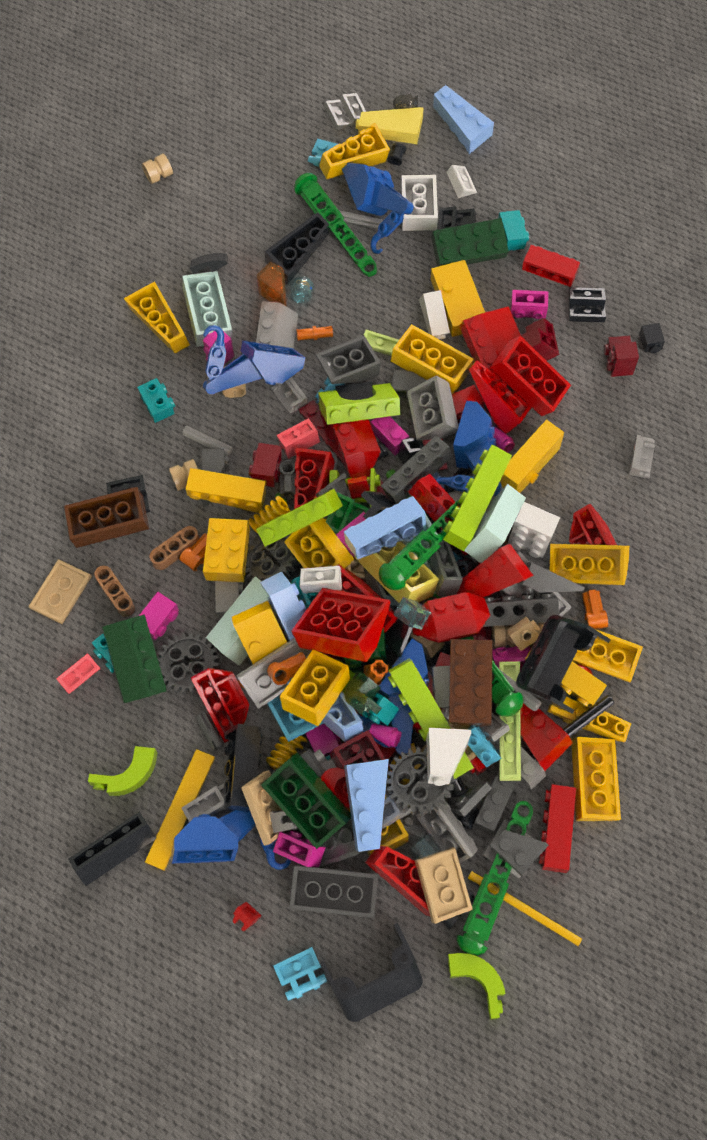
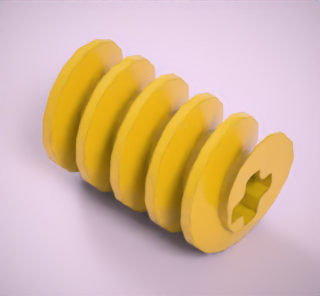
M276 496L277 502L271 500V506L265 505V510L260 509L259 514H254V519L249 518V525L256 533H258L256 529L263 524L290 512L289 506L283 498Z
M301 735L288 742L286 737H280L279 741L281 744H275L276 750H271L270 754L272 757H267L266 762L272 769H277L290 759L292 755L298 753L296 748H304L300 742L307 743L306 738Z

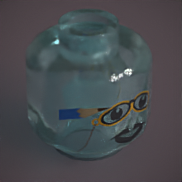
M307 277L296 278L290 288L291 298L298 303L308 302L314 292V284Z

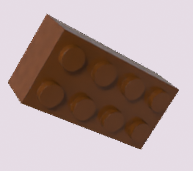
M138 487L64 506L69 538L76 548L149 529L144 498Z
M451 639L449 725L491 726L492 640Z

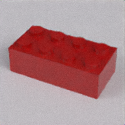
M521 335L508 341L490 367L540 416L554 412L571 386Z

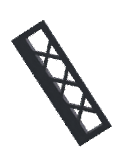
M364 491L361 494L371 505V508L363 515L365 519L394 506L381 492Z

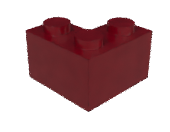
M542 318L525 327L526 333L521 336L546 361L560 355L552 323Z
M630 336L608 337L607 344L604 345V355H608L607 371H611V377L633 375L639 359L637 343L631 342Z
M259 443L257 450L253 451L252 459L254 463L249 467V476L252 479L266 481V486L274 487L275 482L279 483L281 446Z
M369 730L337 746L329 754L335 766L344 769V765L385 760Z

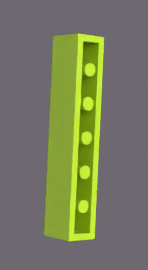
M491 445L488 451L484 449L479 458L482 461L481 464L477 463L472 472L475 475L474 478L470 477L465 486L468 489L467 492H463L458 500L461 503L460 506H456L451 514V517H453L452 522L448 521L443 530L446 532L444 541L462 551L467 548L512 457L511 454L494 445Z
M410 658L388 670L391 675L388 677L393 688L398 687L401 692L398 695L404 706L408 704L411 712L408 713L414 724L418 722L422 729L419 730V733L424 741H426L429 728L451 729ZM465 752L453 775L454 779L474 768Z

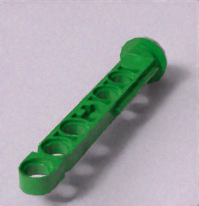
M313 173L300 175L294 184L295 193L302 196L314 214L319 212L325 220L330 214L336 216L333 221L326 220L329 223V230L354 263L357 264L361 272L368 277L374 276L377 273L375 261L370 255L368 256L366 249L344 222V216L319 185L317 176ZM320 202H325L326 206L319 209L317 207ZM338 228L343 229L345 234L344 237L342 233L337 230ZM352 239L355 242L352 246H346V241ZM358 252H363L364 257L361 259H356L355 254ZM367 265L374 266V269L370 272L364 270Z
M458 500L426 531L422 530L389 563L381 565L379 578L385 587L395 591L404 588L406 585L405 581L441 547L439 544L446 535V532L443 531L447 525L445 518L448 517L453 520L451 514L455 507L461 504ZM441 527L443 530L440 534L436 535L434 532ZM421 541H427L430 544V548H424L421 545ZM409 552H414L418 556V560H412L409 557Z
M433 594L432 597L425 599V603L427 601L433 600L434 598L443 597L437 596V594ZM472 636L458 638L459 640H474ZM492 660V673L494 674L492 702L497 706L495 712L502 717L513 716L523 706V695L521 692L514 693V688Z
M520 801L516 804L510 817L511 821L507 824L505 830L510 831L512 825H518L521 828L520 835H525L526 826L529 825L533 814V808L530 803ZM523 805L528 808L529 814L526 817L518 814L517 809L519 806ZM497 853L489 873L484 874L472 905L473 910H470L463 928L465 933L463 936L457 935L456 941L458 946L467 954L479 956L488 950L484 946V940L488 941L509 886L506 882L512 867L505 862L503 868L506 872H502L501 875L498 874V869L495 866H499L503 859H499ZM488 884H497L499 892L496 895L490 894L487 890ZM482 903L490 904V914L484 915L480 912V905ZM476 914H477L480 918L488 919L487 923H486L484 920H482V919L475 918Z

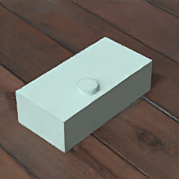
M218 272L183 276V292L196 347L204 346L203 340L205 337L203 334L205 329L211 325L219 326L232 340V327Z
M507 484L489 503L470 544L464 551L480 563L490 557L504 543L526 497Z
M257 577L252 579L206 637L222 654L238 665L243 662L248 654L234 628L231 617L268 600L267 597L269 596L260 583L261 580Z

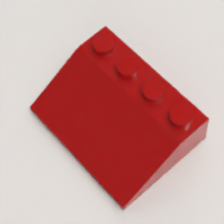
M509 306L463 320L459 326L474 362L479 361L494 373L495 379L500 382L503 379L490 367L508 341L521 335Z
M322 588L291 632L300 648L314 649L326 654L367 662L378 645L391 602L388 599Z

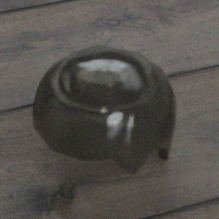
M411 93L396 96L393 100V108H418V95H415V98L412 97Z

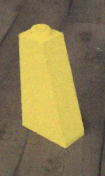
M424 108L361 112L360 119L356 121V129H358L359 134L363 129L366 130L373 123H376L385 140L417 144Z

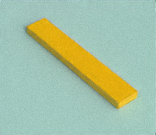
M196 749L156 836L157 839H155L145 860L146 864L165 871L172 855L174 837L184 828L188 820L182 807L198 797L215 760V756Z

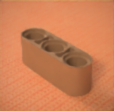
M192 526L184 527L153 549L150 553L153 567L157 570H164L177 561L187 547H192L199 540L196 528ZM190 535L194 536L191 540L186 539ZM174 546H178V547H179V548H178L177 550H175V551H172V550H171ZM159 557H163V558H164L162 561L156 562V559H157V558H159Z
M108 566L98 567L95 570V578L106 596L121 616H131L135 611V606L130 596ZM103 575H109L107 579H101ZM114 589H119L116 594H111ZM123 604H129L127 608L121 609Z

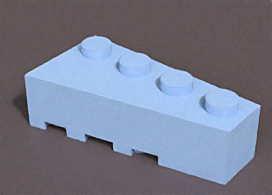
M413 496L403 499L398 504L384 509L379 514L368 517L365 521L349 527L344 531L345 542L357 560L380 552L382 547L392 548L399 541L405 540V542L413 540V536L418 535L422 530H427L425 511Z

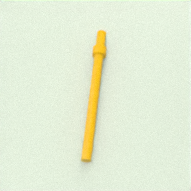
M471 871L468 879L480 886L483 877ZM490 883L487 886V890L496 895L499 892V887L494 885V883ZM506 892L503 899L505 902L579 946L582 938Z

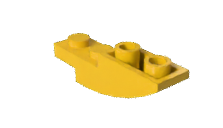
M566 697L563 703L574 709L573 714L551 704L547 712L563 718V722L571 723L590 707H586ZM604 711L582 729L609 739L625 742L631 723Z

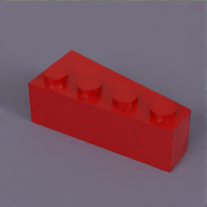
M295 447L296 479L294 509L317 497L316 494L330 484V470H333L335 465L331 452Z
M511 544L499 548L463 577L457 594L468 592L485 597L534 575Z
M523 703L520 709L521 737L540 766L546 771L573 742L568 733L539 708L533 711Z
M380 846V849H374L365 863L424 915L430 916L415 861L387 846Z

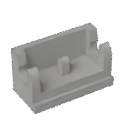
M292 377L283 384L276 383V385L271 387V390L290 415L296 413L307 404V397Z
M637 435L634 442L629 475L650 478L655 448L654 439Z
M283 810L270 812L273 833L299 829Z

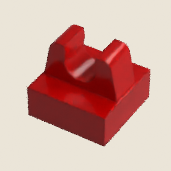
M366 476L348 479V487L352 499L362 497L361 494L364 491H370Z
M245 902L234 911L233 923L235 924L239 920L242 921L244 926L241 930L245 931L255 924L262 915L249 903Z

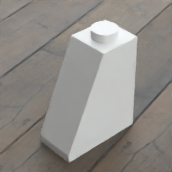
M441 290L425 293L420 297L419 303L428 333L439 340L445 339V335H448L450 331Z
M429 728L426 738L429 784L442 786L450 783L468 745L471 730Z

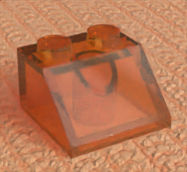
M270 262L256 275L259 294L269 302H279L287 307L284 270L281 266Z

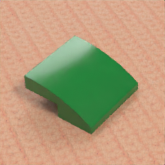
M337 492L343 506L329 514L326 518V523L337 534L361 513H366L369 508Z

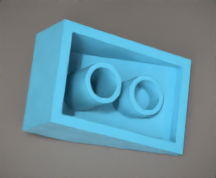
M280 695L267 703L288 742L318 727L283 710Z

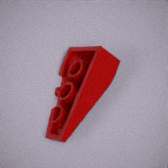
M475 361L469 368V371L496 426L507 434L523 421L531 406L515 391L511 392L506 388L507 384L503 380L501 382L497 381L493 372L479 361Z

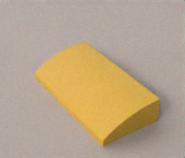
M550 544V571L574 583L625 585L630 546Z
M597 630L611 639L610 642L607 643L595 639L590 649L587 651L577 650L572 660L605 674L631 682L643 647Z
M576 737L572 740L573 743L571 744L574 787L576 788V821L621 820L615 739Z

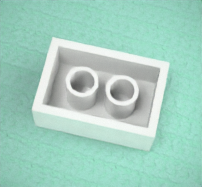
M402 175V196L412 202L414 206L411 214H404L402 222L403 231L437 230L436 175Z
M524 502L514 522L508 544H511L516 550L522 549L527 551L532 557L543 558L560 517Z

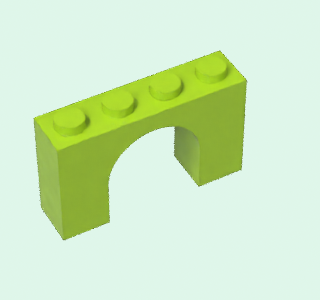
M390 383L372 385L373 397L362 400L343 399L336 390L318 392L319 409L327 425L400 415V397Z
M332 489L308 503L268 521L256 530L266 547L335 512L343 505L335 489Z

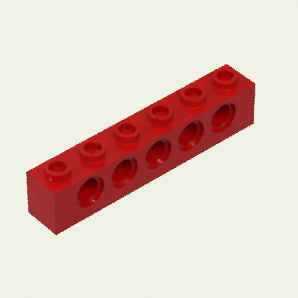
M431 474L419 479L408 491L434 522L455 503L453 498ZM446 517V518H445V522H446V523H448V521H451V522H452V519ZM460 550L464 555L468 554L467 552Z

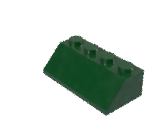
M145 614L103 626V634L123 703L166 692V686Z

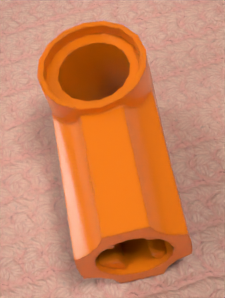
M206 533L192 547H187L179 558L181 562L194 572L197 571L196 568L200 564L204 563L207 541Z
M596 590L584 592L582 598L586 612L585 620H587L588 625L594 629L607 628L608 617L606 611L603 610L600 592Z
M300 652L282 662H273L268 666L267 674L275 684L284 685L290 678L294 677L306 660L303 652ZM278 670H282L281 675L275 677V673Z
M375 660L373 664L363 666L364 686L370 689L379 687L383 677L388 673V665L383 660Z

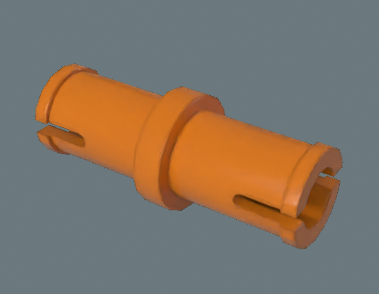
M312 326V328L296 329L297 341L307 339L315 341L317 338L333 337L332 326L318 328Z

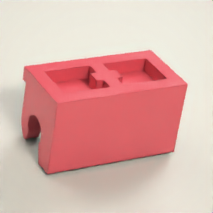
M309 418L277 435L279 444L284 449L288 459L296 455L295 447L308 449L320 442L318 431Z
M87 653L56 679L66 692L70 694L99 671L100 667Z

